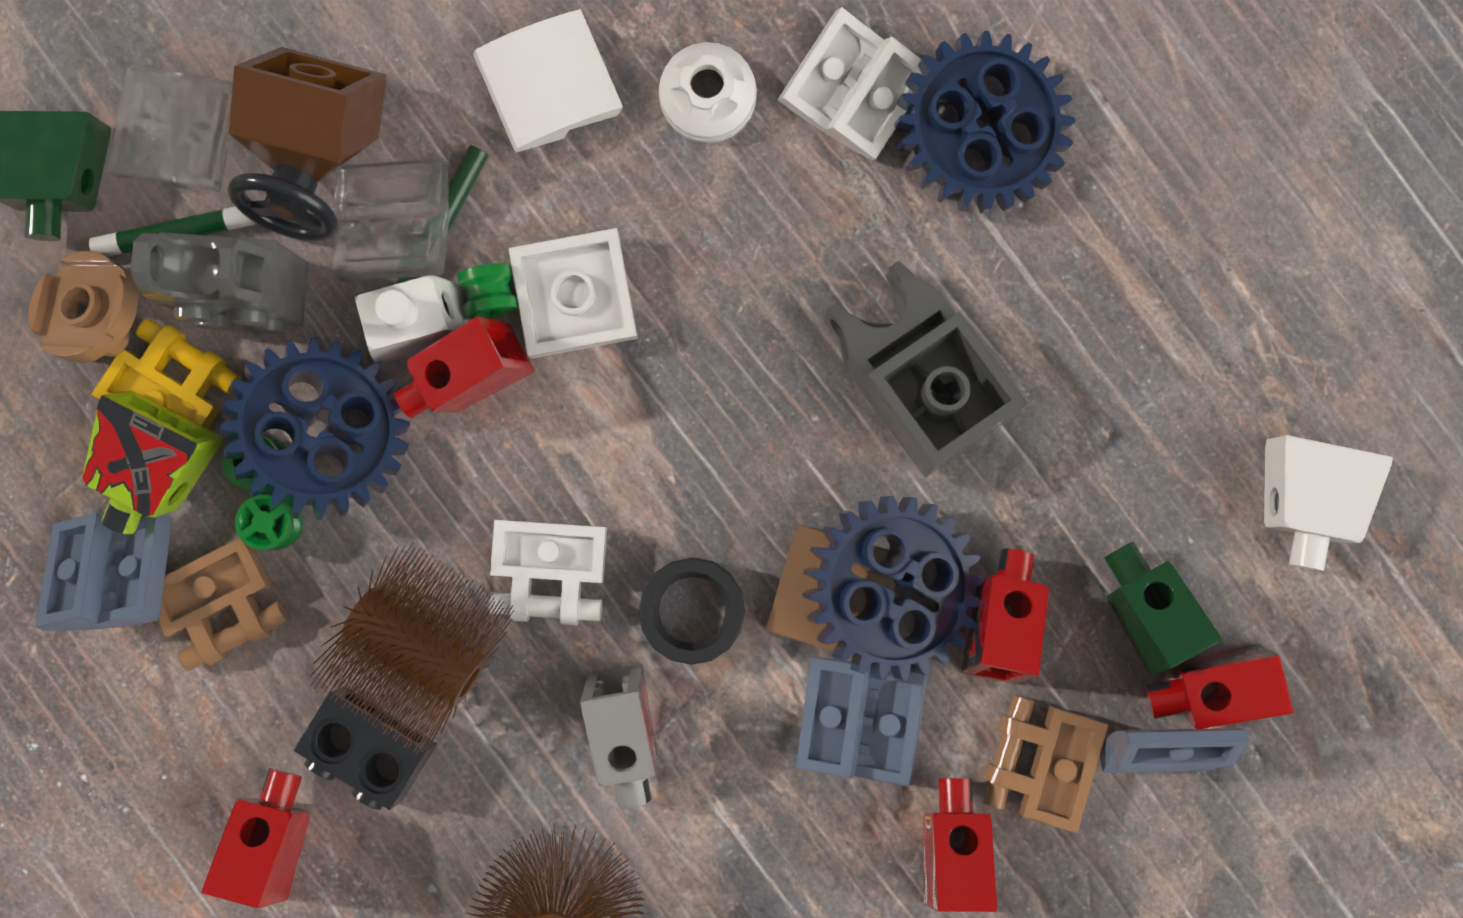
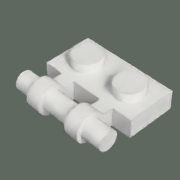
M494 520L490 576L512 577L511 593L491 592L493 595L489 599V603L492 601L489 609L492 605L493 608L489 614L492 613L499 602L493 614H495L501 604L502 606L496 614H499L502 610L500 615H503L504 612V615H506L512 607L508 614L512 613L510 616L512 621L528 622L530 617L560 619V623L563 625H578L579 620L601 621L602 599L581 598V582L604 583L607 527ZM532 578L562 580L561 596L532 595Z

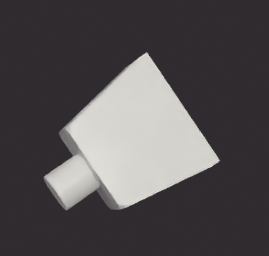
M435 275L409 280L359 294L355 297L370 355L374 363L379 362L381 365L414 356L470 321L465 319L463 305L466 303L464 290L459 287V284ZM445 302L447 303L449 309V315L446 312L443 304Z
M1289 435L1266 440L1264 523L1266 528L1294 534L1289 565L1324 571L1329 541L1361 543L1365 538L1392 465L1393 457Z

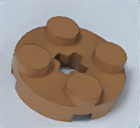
M80 251L69 254L60 260L66 266L59 269L54 277L45 273L38 281L32 293L28 309V322L31 331L40 336L44 344L40 346L46 352L69 362L87 363L95 361L104 355L109 357L117 356L123 352L129 342L128 332L135 319L140 290L137 288L132 274L107 256L94 251ZM90 298L89 306L85 313L81 316L78 315V306L85 305Z

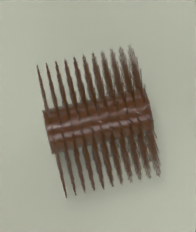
M412 542L390 574L406 544L404 545L383 580L399 547L397 546L378 586L377 583L387 555L374 587L370 589L373 569L368 591L363 597H361L358 586L360 597L358 603L353 609L343 606L351 610L346 621L331 626L332 628L344 624L343 629L323 645L342 633V635L313 664L335 644L337 645L310 677L334 652L317 675L318 677L333 659L320 679L321 681L332 668L320 689L323 688L324 684L335 672L333 679L324 690L325 692L335 677L341 672L330 692L341 679L342 681L336 692L347 678L348 681L334 702L337 701L347 687L348 689L342 700L353 688L350 697L343 705L344 707L353 693L358 690L350 705L353 704L358 698L351 712H353L366 694L367 696L361 706L366 702L367 704L361 712V716L370 705L371 709L367 715L375 704L377 705L370 718H373L377 712L379 713L382 706L389 699L373 724L384 709L387 708L379 720V724L393 704L391 710L384 717L385 722L391 711L395 708L393 714L384 724L385 726L401 706L384 733L400 711L401 713L392 728L402 714L403 716L393 731L397 730L399 724L408 714L393 738L409 718L399 736L412 719L404 735L413 723L414 725L402 742L406 740L418 724L406 744L409 742L420 726L411 743L418 732L420 734L416 742L424 732L425 735L416 748L426 735L427 737L415 755H417L427 738L429 737L424 748L437 729L430 745L432 744L447 716L441 730L442 733L453 707H455L454 718L458 704L464 698L466 702V695L475 683L478 684L476 680L482 670L489 666H485L486 660L500 648L498 647L486 658L504 637L503 635L496 642L509 625L508 623L501 631L510 618L509 616L504 622L512 607L501 623L500 621L505 612L498 621L497 619L502 610L492 621L502 606L501 604L492 616L499 604L498 602L486 620L493 605L484 617L483 615L489 605L481 615L480 613L491 596L478 613L487 597L486 595L476 612L474 613L482 598L478 600L475 607L469 613L481 595L480 593L469 608L479 591L478 589L474 595L472 594L473 591L471 592L470 590L464 596L471 583L462 595L461 592L465 585L462 588L459 582L450 596L448 594L459 576L455 582H452L453 585L451 587L450 583L454 578V574L445 584L444 582L448 575L443 582L440 583L446 570L437 579L440 573L438 571L431 582L428 583L441 560L429 575L428 573L434 562L422 576L429 561L418 573L426 559L425 557L415 569L421 558L420 556L406 574L418 554L417 552L406 566L411 556L410 554L400 566L403 558L414 542ZM402 568V570H401V572L399 573V575L395 578L396 574H397V573L399 572V570ZM415 573V575H414V577L412 578L411 582L408 584L409 579H410V578L413 576V574ZM410 574L409 578H408V579L406 580V582L403 584V582L405 581V579L407 578V576ZM423 579V581H422V583L420 584V586L416 589L417 585H418V584L420 583V581ZM427 580V582L425 583V585L423 586V588H422L421 591L419 592V590H420V588L422 587L423 583ZM438 581V583H437V585L435 586L434 590L430 593L431 589L433 588V586H434V585L436 584V582ZM433 582V584H432V586L430 587V589L426 592V590L428 589V587H429V586L431 585V583ZM448 584V586H447V588L445 589L444 593H443V594L440 596V598L438 599L440 593L443 591V589H444V588L446 587V585ZM450 588V590H449L448 593L446 594L445 598H444L443 601L441 602V600H442L444 594H445V593L447 592V590ZM462 588V590L460 591V593H459V595L457 596L456 600L452 603L454 597H455L456 594L459 592V590ZM456 590L454 596H453V597L451 598V600L447 603V601L449 600V598L451 597V595H452V594L454 593V591ZM471 592L469 598L467 599V601L465 602V604L461 607L462 603L464 602V600L466 599V597H467V596L469 595V593ZM473 596L472 600L470 601V603L468 604V606H467L466 609L464 610V608H465L467 602H468V601L470 600V598ZM342 658L341 662H340V663L338 664V666L335 668V666H336V664L338 663V661ZM350 663V665H349L347 671L343 674V672L345 671L346 667H347L348 664ZM354 665L353 669L350 671V673H349V674L347 675V677L345 678V676H346V674L348 673V671H349V670L352 668V666ZM360 674V676H359V678L357 679V681L353 684V682H354V680L356 679V677ZM368 680V682L366 683L365 687H364V688L362 689V691L359 693V691H360L361 688L363 687L364 683ZM372 681V683H371V685L369 686V688H368V689L366 690V692L363 694V692H364V690L366 689V687H367V686L370 684V682ZM376 686L375 690L373 691V693L371 694V696L368 698V696L370 695V693L372 692V690H373L374 687ZM378 690L376 696L373 698V700H372V701L370 702V704L368 705V703H369V701L371 700L372 696H373L374 693ZM382 691V693L380 694V696L378 697V699L375 701L376 697H377V696L379 695V693ZM386 696L384 702H383L382 705L379 707V709L376 711L377 707L379 706V704L381 703V701L383 700V698Z
M553 824L555 839L554 851L553 830L551 829L553 858L551 837L549 835L551 863L548 840L546 845L543 828L545 852L541 835L539 834L543 852L533 830L540 857L530 834L538 864L529 840L527 841L530 850L521 836L528 857L524 849L522 848L521 850L516 842L515 844L522 852L525 862L517 847V852L513 847L512 849L519 857L522 867L514 853L515 859L509 851L508 853L506 852L511 858V863L502 855L499 856L515 871L519 879L510 873L504 864L502 865L499 861L494 860L512 879L505 876L495 866H489L506 881L495 877L492 873L486 872L485 874L495 878L502 887L483 878L482 880L490 883L498 891L479 884L481 888L486 889L492 895L482 894L478 891L476 893L491 902L472 899L490 908L468 905L485 914L466 912V914L479 918H498L496 916L505 918H626L621 916L644 913L636 910L631 912L617 911L644 905L634 903L626 907H612L621 903L644 899H641L642 897L637 898V896L628 899L632 897L629 896L622 901H613L624 896L641 893L642 891L630 892L632 891L631 889L619 895L624 890L636 886H630L633 884L631 883L618 890L624 884L634 881H629L630 879L618 884L627 877L625 875L619 878L624 873L609 882L625 867L606 879L622 865L619 864L610 871L621 860L619 859L609 869L610 865L618 857L608 866L606 865L597 875L605 863L601 867L600 865L608 857L607 855L604 858L608 851L603 856H600V851L604 847L603 843L606 839H604L588 864L596 832L573 880H571L586 830L584 831L570 878L567 879L576 825L563 865L564 826L563 842L561 832V848L559 837L558 853L555 824ZM529 854L531 855V857H532V859H533V861H534L535 868H534V866H533V863H532V861H531V858H530ZM512 860L516 863V865L519 867L522 873H520L515 868ZM528 863L530 864V866H531V868H532V870H533V872H534V874H535V877H534L533 874L531 873L530 868H529V866H528ZM617 882L616 884H614L613 886H611L609 889H607L611 884ZM614 888H617V889H615L614 891H612L610 894H608V895H606V896H603V897H600V896H602L603 894L607 893L608 891H610V890H612V889H614Z

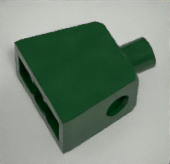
M0 111V202L16 210L25 211L24 236L26 238L39 241L61 240L62 212H90L95 208L111 135V127L90 113L76 111Z
M1134 541L1104 557L1121 587L1107 596L1108 602L1149 675L1171 669L1223 640L1169 561L1151 570ZM1144 592L1150 594L1155 600V609L1148 606L1145 602Z

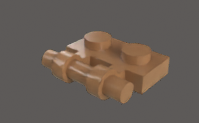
M240 538L165 575L158 623L165 638L175 636L185 630L188 631L193 645L178 652L179 662L186 671H190L204 663L212 666L226 659L229 650L249 640L257 643L271 636L273 628L289 620L288 612L280 601L263 609L258 607L253 596L273 585L256 550L247 546ZM232 607L239 621L218 632L214 630L209 618Z
M1013 695L1008 715L1002 714L997 729L998 732L1002 733L994 763H988L983 780L987 781L988 784L982 803L1004 810L1009 789L1024 794L1019 814L1022 817L1078 834L1109 724L1049 706L1044 727L1029 723L1035 701ZM1024 740L1038 744L1030 775L1015 771Z

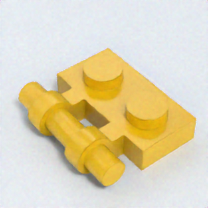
M150 318L144 319L136 331V335L150 344L143 356L139 357L132 351L124 349L122 353L114 358L91 395L100 400L101 395L132 390L209 429L221 408L204 398L207 390L212 385H215L227 394H231L230 388L233 379L241 380V376L227 368V361L213 351L204 353L186 342V335L172 325L163 327ZM172 359L191 370L183 384L163 372L167 363Z

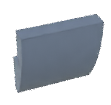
M97 512L54 523L52 525L35 627L44 631H74L116 628L158 621L160 618L172 517L167 514L155 518L142 515L133 534H122L108 529L101 523L103 515Z
M811 657L795 768L845 778L857 776L908 787L911 786L914 778L928 675L925 676L915 671H910L908 681H902L894 678L890 669L886 680H880L872 677L871 665L864 674L850 669L851 661L841 662L836 659Z
M1241 728L1115 731L1107 737L1101 749L1100 760L1103 773L1215 770L1216 767H1234L1249 739L1247 731Z

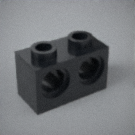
M341 687L337 692V689L327 695L293 751L306 758L304 765L314 774L327 780H334L336 777L354 788L352 795L362 804L376 810H381L382 807H385L390 811L404 800L437 746V743L433 741L430 745L432 741L430 739L424 748L429 739L427 738L417 755H415L426 736L416 748L424 736L422 735L416 742L420 734L418 732L411 743L417 733L416 731L406 744L415 730L413 729L406 740L402 742L412 729L410 727L404 735L408 728L407 725L399 736L406 725L404 723L393 738L403 722L399 724L397 730L393 731L400 722L398 719L392 728L397 719L395 718L384 733L392 721L390 719L383 729L381 725L385 720L384 717L378 724L385 711L381 713L373 724L377 717L370 718L375 710L376 705L367 715L371 709L370 705L361 716V712L367 704L366 702L361 706L365 698H362L353 712H351L358 700L357 698L350 705L356 693H353L343 707L350 697L352 690L342 700L348 689L346 688L337 701L334 702L344 687ZM389 714V716L387 717V719H386V721L384 722V724H385V723L387 722V720L390 718L391 714ZM334 723L343 725L350 733L351 744L347 751L337 749L330 740V729ZM380 753L390 754L396 759L399 765V774L396 780H388L378 772L376 761Z

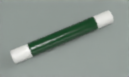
M234 206L92 237L89 239L90 251L110 257L132 252L133 241L142 233L159 234V232L210 235L256 225L257 223L247 218Z

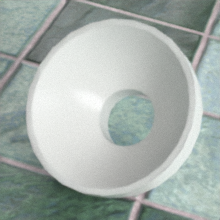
M703 42L682 49L671 58L661 76L659 100L666 121L677 133L695 142L714 143L733 137L751 119L756 106V82L748 63L732 48L719 43ZM701 70H714L720 74L724 81V86L720 93L712 98L699 97L690 86L693 76Z

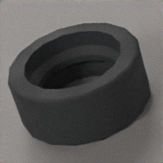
M692 557L672 561L652 575L642 590L638 612L642 632L654 650L670 661L694 665L713 661L731 648L741 633L745 607L742 591L730 572L714 561ZM689 577L705 579L716 586L724 599L726 610L723 624L717 633L706 641L693 644L679 641L671 636L663 626L659 612L662 596L668 587L679 579Z

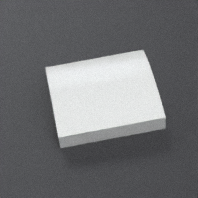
M841 7L834 12L777 101L838 142L870 160H875L894 132V123L899 116L905 115L907 112L897 105V101L903 93H913L905 85V81L912 72L922 74L918 67L921 59L892 36L885 40Z
M581 9L526 26L493 40L474 51L473 56L515 153L564 139L570 129L616 117L623 108Z

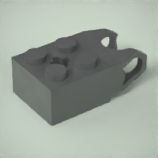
M159 232V234L142 233L133 241L131 274L137 288L140 290L141 296L174 310L173 318L195 322V327L211 330H229L230 322L250 325V331L267 334H284V325L303 327L309 262L277 241Z
M897 261L889 267V272L885 276L893 290L895 303L899 309L900 319L895 324L886 328L871 327L864 324L856 316L848 313L838 303H835L826 310L825 319L838 340L845 369L924 478H927L1013 418L1028 402L960 311L956 313L941 292L915 277L900 261ZM934 391L938 394L947 391L952 398L947 405L937 402L932 394Z

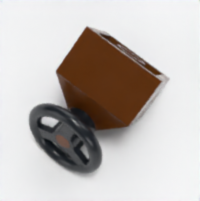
M284 47L235 65L229 135L273 169L272 175L244 173L234 177L228 185V195L234 206L258 225L289 238L302 241H324L333 237L338 230L337 216L326 202L315 195V192L321 180L379 138L387 74ZM246 191H264L267 195L265 200L252 201L246 194Z

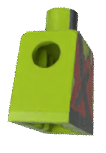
M132 390L101 395L82 475L86 486L110 498L101 523L112 531L122 534H133L142 515L155 518L176 511L183 504L215 455L224 437Z

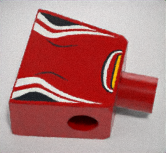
M938 778L939 813H924L923 816L924 904L937 912H997L991 814L974 813L972 778ZM956 827L962 829L965 836L964 844L958 851H954L949 843L950 833Z

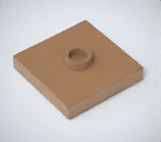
M797 524L765 630L833 651L838 641L826 645L817 640L818 635L826 627V624H816L809 622L807 619L811 612L819 608L818 602L805 599L802 593L810 589L817 588V580L803 573L804 569L820 568L821 560L814 556L810 549L812 546L828 548L830 542L822 531ZM873 547V557L880 565L887 559L889 552ZM853 564L851 570L855 575L894 591V579L876 576L860 565ZM862 587L856 589L850 596L849 607L853 616L862 613L866 607L867 596Z

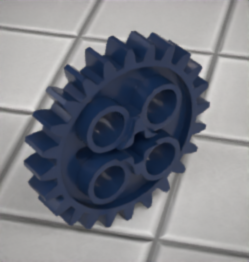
M984 31L978 38L976 45L973 46L969 36L963 33L955 43V51L947 42L943 41L935 50L936 59L926 54L919 62L918 67L922 74L912 72L905 81V85L913 93H903L898 99L897 105L910 113L899 116L894 123V127L909 131V135L902 139L897 147L901 151L914 150L916 156L906 166L907 171H912L923 167L926 175L919 185L922 189L934 182L941 185L937 201L940 203L952 193L958 195L957 206L960 211H963L970 205L973 199H976L980 214H985L992 208L994 198L1001 210L1006 211L1014 206V194L1023 203L1027 202L1035 196L1033 186L1042 190L1052 182L1047 171L1057 172L1065 165L1064 160L1055 152H1064L1072 146L1073 141L1060 134V132L1071 127L1075 123V118L1060 114V109L1073 99L1071 95H1056L1054 88L1064 79L1062 74L1047 78L1043 73L1050 61L1048 56L1038 60L1036 63L1029 60L1032 50L1031 43L1028 42L1017 53L1012 51L1011 34H1006L997 46H993L989 31ZM983 76L997 78L1003 85L1004 96H995L989 93L983 83ZM964 81L968 86V91L960 87L958 82ZM947 102L957 110L958 122L948 123L942 120L937 113L936 103ZM989 118L993 126L980 128L977 125L976 119L984 120ZM1013 122L1021 123L1027 127L1031 134L1030 144H1023L1016 140L1011 131V124ZM966 149H974L982 154L986 162L985 171H975L968 166L964 158ZM1002 155L1010 159V165L1003 163Z
M311 338L306 353H300L296 345L290 340L286 342L285 354L282 359L269 348L264 350L263 362L265 369L251 362L245 365L244 373L250 383L233 379L230 392L241 401L227 400L223 402L222 413L235 420L220 425V436L236 439V441L224 447L223 455L225 459L242 458L243 461L234 469L233 477L236 480L251 475L255 478L249 492L252 498L267 489L273 493L269 509L274 511L285 499L292 502L291 512L293 518H298L304 505H312L316 519L322 520L328 504H333L339 515L343 517L346 516L349 510V498L352 497L357 504L364 508L371 500L367 487L379 493H383L389 484L382 473L396 476L402 465L390 455H404L407 451L409 444L395 436L406 433L410 427V421L394 418L395 415L402 411L396 399H388L389 394L396 385V381L391 379L378 383L375 378L381 367L379 362L370 365L366 369L359 366L362 350L357 349L348 359L340 357V342L335 340L328 353H320L316 338ZM304 382L312 385L318 392L319 397L313 401H300L292 396L289 387L295 383ZM276 403L282 406L286 413L281 411L274 412L269 406ZM351 408L358 409L367 416L369 425L364 428L350 427L343 421L341 412ZM316 420L325 424L324 431H321L317 437L310 436L307 433L308 427L312 426ZM269 429H280L290 436L292 445L282 450H275L264 444L261 435ZM347 444L360 446L362 452L359 454L352 452ZM321 455L334 456L340 460L344 472L331 477L323 475L316 469L314 459Z
M880 496L877 509L872 501L862 500L858 502L860 518L851 511H841L839 518L844 529L839 530L834 527H824L822 529L825 537L830 542L828 548L811 547L810 551L821 560L820 568L804 569L803 574L817 580V588L810 589L802 593L805 599L818 602L819 608L811 612L807 619L809 622L816 624H826V627L818 635L817 640L826 645L838 641L833 650L832 657L841 662L852 657L851 670L864 674L871 665L872 677L886 680L891 669L894 678L908 681L911 666L916 673L927 676L930 674L929 658L945 665L950 662L945 649L947 644L959 648L966 646L964 640L958 634L961 626L976 629L977 623L966 613L968 607H980L981 599L970 595L971 587L978 586L984 583L985 580L984 577L970 575L968 568L978 562L980 556L979 554L962 552L961 549L968 543L971 538L970 535L967 533L950 535L956 519L953 516H942L936 520L937 505L923 504L918 510L917 498L902 497L897 506L894 496ZM883 535L889 543L890 551L887 559L879 565L873 557V546L876 540ZM932 560L936 565L937 575L933 584L927 588L922 581V570L925 564ZM853 564L860 565L876 576L894 579V583L897 586L934 601L936 604L935 610L929 611L926 607L911 599L894 596L895 593L891 589L855 575L851 570ZM862 587L867 596L866 607L862 613L853 616L849 607L850 596L856 589ZM911 611L915 622L914 629L908 637L902 639L899 634V622L905 613Z

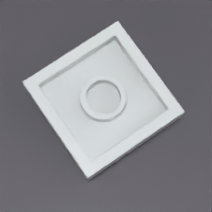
M617 228L508 248L528 357L532 359L638 339Z

